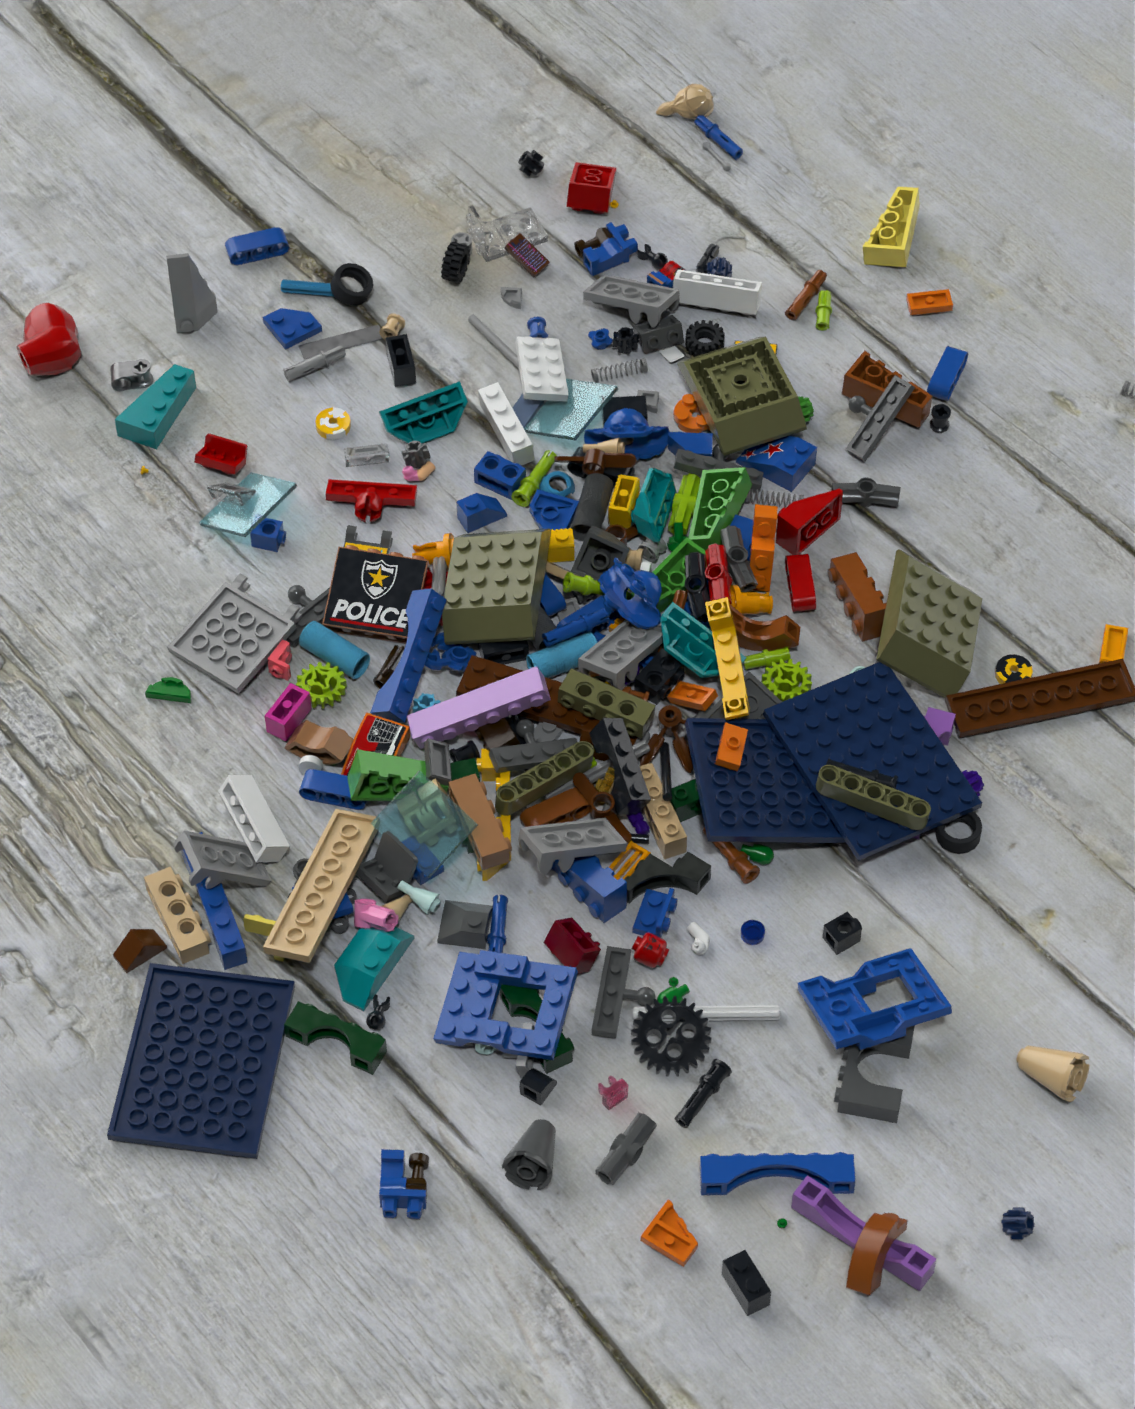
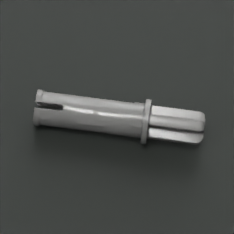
M338 346L327 352L320 351V354L283 369V373L287 381L291 382L321 367H329V363L346 356L343 346Z

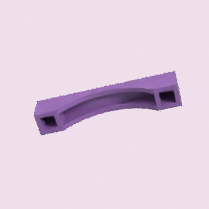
M807 1175L793 1193L792 1209L853 1249L855 1248L866 1223L848 1210L828 1188ZM895 1239L888 1250L883 1268L916 1290L921 1291L934 1274L936 1258L915 1244Z

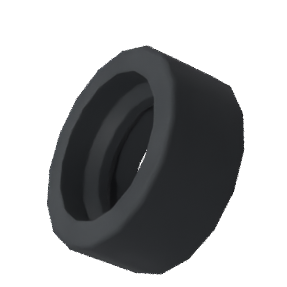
M343 264L336 270L331 280V291L340 302L356 306L367 300L373 288V278L364 267L358 264ZM351 277L356 279L363 287V291L354 292L347 289L342 284L341 278Z
M972 811L936 827L937 842L942 848L951 853L962 854L972 851L980 842L982 832L981 819ZM951 822H963L973 829V834L968 838H953L947 834L945 826Z

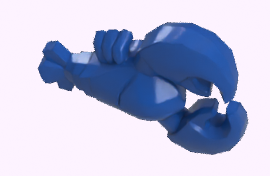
M443 632L434 637L431 645L433 647L439 644L437 649L445 650L441 655L442 659H440L439 652L434 649L432 653H428L425 666L431 670H441L442 667H449L454 671L465 672L471 655L476 656L477 653L468 646L466 648L462 647V644L446 645Z

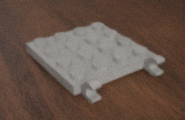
M241 573L231 585L225 582L167 646L170 653L238 694L268 661V657L277 645L293 633L297 628L295 623L302 618V614L298 613L300 608L294 604L289 606L284 615H281L245 594L244 592L248 590L250 584L246 582L248 578Z

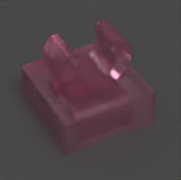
M609 1076L608 1082L611 1086L608 1088L604 1087L601 1083L598 1084V1091L602 1095V1104L608 1111L628 1098V1084L623 1078L617 1081L613 1076Z

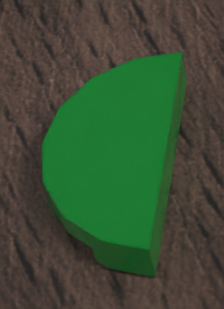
M174 677L161 678V681L153 685L150 684L145 692L146 698L191 703L190 689L182 680Z

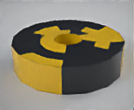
M1009 654L1003 656L997 662L995 678L999 684L1032 678V665L1023 656Z

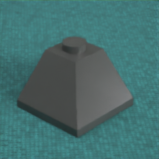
M592 526L587 532L571 572L582 577L588 575L593 580H598L601 574L614 565L613 560L615 557L624 564L630 549L613 534Z
M445 900L437 943L486 949L493 906Z

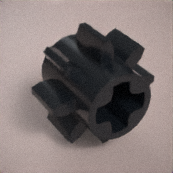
M535 150L531 153L525 151L518 161L521 165L519 170L528 177L531 174L534 176L538 175L544 167V163L541 161L543 156Z
M622 327L618 332H614L612 347H617L618 353L630 354L633 349H638L639 334H634L632 328Z

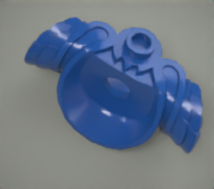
M624 408L612 413L603 428L585 430L584 441L585 444H598L616 438L634 437L631 444L625 445V453L635 455L637 460L639 458L648 459L665 451L668 445L669 428L666 426L649 427L648 421L640 412Z
M615 557L613 560L614 565L601 574L598 579L601 583L600 589L605 594L604 604L613 611L617 609L623 618L638 628L649 629L657 627L661 623V615L656 605L662 592L658 576L649 571H634L629 565L622 564ZM628 589L635 593L634 597L630 600L626 598V591Z

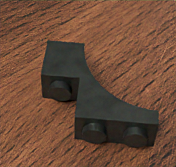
M687 852L682 858L679 857L673 867L654 855L649 854L645 860L642 859L638 862L635 872L624 879L627 882V903L630 904L639 895L645 893L646 889L653 890L673 887L684 889L697 895L711 879V865L690 852Z

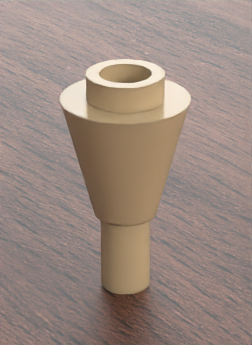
M620 438L598 444H583V453H586L589 449H599L605 453H625V444L621 442Z
M406 894L402 898H398L381 907L394 910L395 914L398 915L399 921L413 900Z

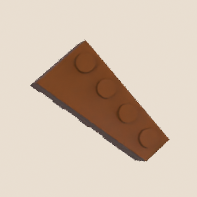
M864 350L844 375L842 395L849 398L861 396L865 399L866 405L873 408L893 377L896 375L902 379V375L896 371L891 372L885 368V363L880 360H873L870 358L871 354ZM908 382L915 388L895 418L920 428L930 414L933 396L913 382Z
M857 552L832 558L830 568L828 569V577L836 585L838 598L844 602L846 616L851 617L854 633L859 635L862 642L880 637L887 604H883L882 599H884V595L880 590L876 591L875 581L872 577H868L867 568Z

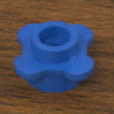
M606 328L590 331L588 334L595 349L602 350L612 344V338L609 337V330Z

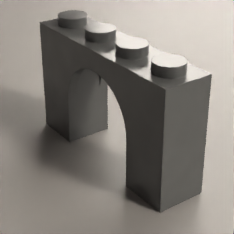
M915 1025L906 1028V1036L862 1050L858 1048L857 1044L844 1047L842 1059L847 1061L846 1066H840L838 1080L842 1081L841 1088L836 1087L834 1102L838 1103L837 1112L897 1123L903 1089L873 1084L860 1074L857 1066L864 1058L874 1054H885L909 1059Z

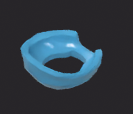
M553 471L543 477L539 490L565 497L570 493H574L575 484L568 474L561 471ZM554 477H561L566 481L567 488L559 492L549 485V481Z

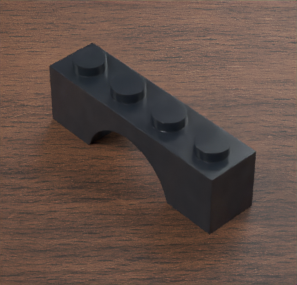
M603 718L589 734L596 753L607 754L613 763L615 778L610 794L614 798L617 815L638 814L650 802L651 798L623 718Z

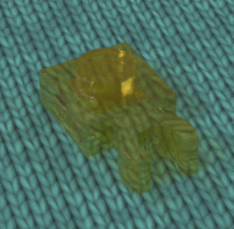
M608 767L603 779L598 778L595 787L599 792L609 793L615 778L614 768Z

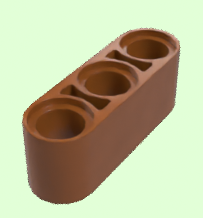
M574 787L525 809L520 815V820L525 827L572 822L585 817L590 812V804L577 787Z

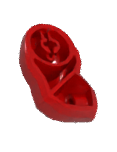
M42 303L35 306L25 319L24 342L16 346L23 366L29 375H55L70 371L81 357L78 329L73 317L66 310L55 304Z

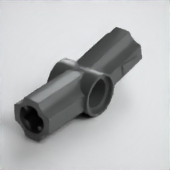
M868 477L861 478L857 483H832V490L839 488L843 490L842 503L857 502L862 507H869L874 503L898 506L901 487L876 484L872 478Z
M728 526L720 531L722 545L725 546L727 553L728 572L731 574L735 585L739 586L741 592H751V590L757 587L758 583L747 560L748 552L743 545L741 530L736 526Z
M638 1112L623 1134L620 1133L615 1138L609 1153L596 1168V1175L599 1176L601 1181L614 1185L625 1169L637 1162L643 1151V1145L657 1127V1124L649 1116Z

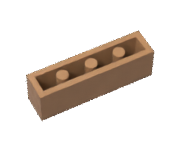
M475 773L450 781L449 796L481 869L485 870L509 862V852L512 851V846L509 838H504L502 834L504 829L499 818L496 819L494 816L495 808L492 800H487L485 796L487 791L484 782H479Z

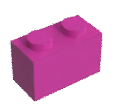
M290 683L265 714L266 732L287 741L295 728L312 709L310 692Z

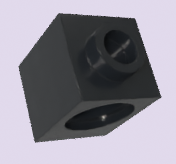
M847 911L824 924L822 938L834 953L838 955L861 941L862 925L857 918H853Z

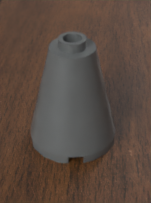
M535 1120L504 1159L502 1169L504 1168L506 1171L505 1176L518 1187L529 1190L531 1186L538 1187L537 1190H541L547 1187L552 1179L556 1129L548 1120Z

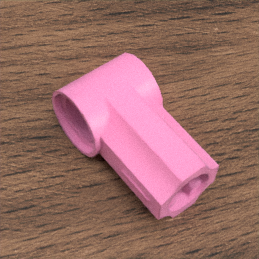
M357 899L354 901V926L359 928L373 927L389 932L393 931L394 927L398 924V915L395 914L394 910L376 905L375 900Z

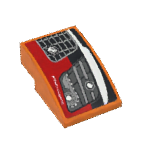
M366 712L348 752L341 775L348 776L357 749L401 757L410 739V726Z

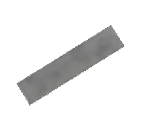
M378 324L298 346L303 358L307 359L320 354V351L327 352L338 346H343L346 349L383 338L380 336L379 331L381 328Z

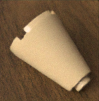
M1029 1045L1019 1051L1016 1059L1019 1069L1068 1102L1076 1099L1075 1096H1072L1076 1090L1081 1092L1090 1067V1065L1085 1063V1060H1089V1057L1083 1053Z

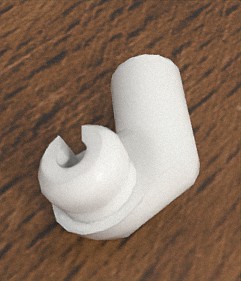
M692 922L687 927V931L695 938L692 950L697 955H702L709 948L710 936L696 922Z

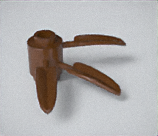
M673 705L665 706L658 714L661 732L659 735L653 734L649 740L650 751L642 755L640 766L649 764L665 740L663 737L665 734L675 737L672 743L685 771L691 773L693 771V763L685 738H679L678 735L686 720L682 719V713L679 708Z

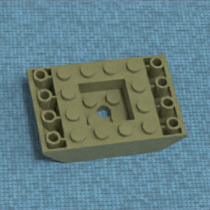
M766 337L753 338L677 362L723 456L807 430L799 398ZM742 380L745 383L737 384L736 382Z

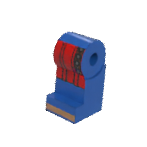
M669 261L658 272L652 271L647 275V283L673 288L674 277L678 269H685L676 262Z

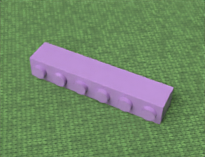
M536 666L409 714L407 719L412 739L422 749L424 748V742L428 738L440 742L450 740L459 734L474 731L488 723H496L501 718L517 715L525 709L540 706L551 699L545 677Z

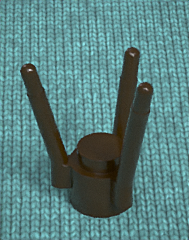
M395 645L379 673L374 677L373 682L379 689L384 686L393 674L394 670L391 668L405 649L404 646L399 648L398 645Z

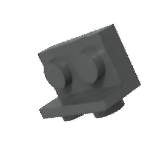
M673 315L661 318L659 324L655 327H651L649 322L633 326L634 334H639V340L645 354L684 343L682 324Z

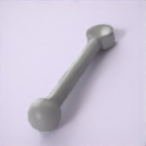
M704 142L703 150L709 151L723 165V169L729 171L731 165L726 163L711 148L709 142Z

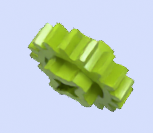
M780 659V664L771 662V668L766 667L765 674H762V684L782 702L808 692L812 687V675L807 674V667L801 668V662L792 664V659H789L788 663H784L783 659Z
M318 662L316 667L309 664V670L302 669V675H297L296 686L310 692L312 708H315L317 704H321L322 709L325 708V704H329L332 707L334 706V700L340 702L341 695L346 694L345 688L347 684L344 672H339L338 666L331 668L330 662L325 666Z

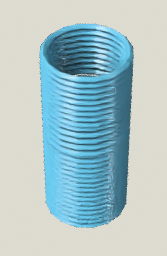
M317 621L310 622L300 635L299 644L301 647L325 662H330L331 666H338L341 672L343 671L344 674L352 679L361 677L368 668L370 655Z
M588 632L559 644H554V646L552 645L549 648L527 654L528 669L537 666L546 678L559 675V673H564V671H570L571 668L579 667L578 658L598 642L595 636Z

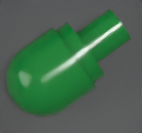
M743 844L741 847V851L750 856L749 860H752V862L768 865L774 859V852L768 846L754 844L752 847Z
M686 984L679 988L675 986L669 987L659 993L657 1000L661 1004L663 1003V997L666 996L668 1002H672L673 997L676 996L677 1003H680L683 1000L682 997L690 993V990Z

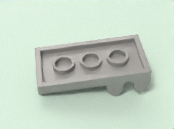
M606 274L602 275L583 291V299L596 304H608L615 308L629 309L630 318L635 324L639 323L642 318V312H645L651 327L659 324L661 313L669 308L670 311H674L678 307L680 300L678 289Z
M628 620L623 621L578 658L579 672L589 675V672L592 671L613 680L615 688L622 690L625 683V675L629 680L634 681L638 671V663L663 643L662 627L658 625L654 628L642 629L636 627Z
M606 818L521 827L518 839L519 846L523 851L527 852L530 848L538 858V868L544 875L551 870L553 862L559 859L558 865L564 873L570 869L575 857L614 854L615 852L626 851L627 842Z
M184 830L173 844L176 852L185 850L194 871L189 876L191 886L200 883L206 877H208L205 882L207 889L217 886L224 879L267 887L271 882L263 862H255L245 842Z

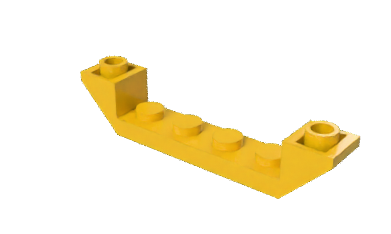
M726 597L705 602L722 686L725 719L730 720L747 716L750 713V705L729 599Z
M481 749V758H477L478 771L481 772L482 781H496L497 791L500 786L510 781V771L496 773L489 756L490 751ZM511 815L496 817V819L499 818L502 822L504 838L508 837L511 843ZM511 851L509 852V862L511 861ZM477 860V872H482V881H488L507 863L482 870Z

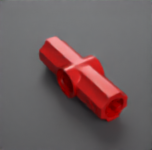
M715 543L709 545L708 549L705 550L707 564L705 576L709 583L710 601L728 597L729 604H732L730 590L732 578L728 572L726 548L724 545Z

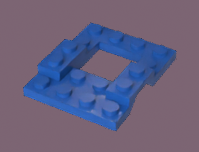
M912 948L864 962L854 976L834 982L821 975L798 982L799 993L836 1050L853 1044H857L860 1050L906 1036L907 1027L952 1014L951 1004ZM899 977L914 1000L872 1013L862 996L876 992L877 983Z
M480 950L479 954L459 952L433 1038L435 1043L461 1047L471 1042L490 1045L507 1054L554 1060L577 978V968L529 961L527 956ZM501 984L545 990L534 1030L510 1027L508 1022L491 1020Z

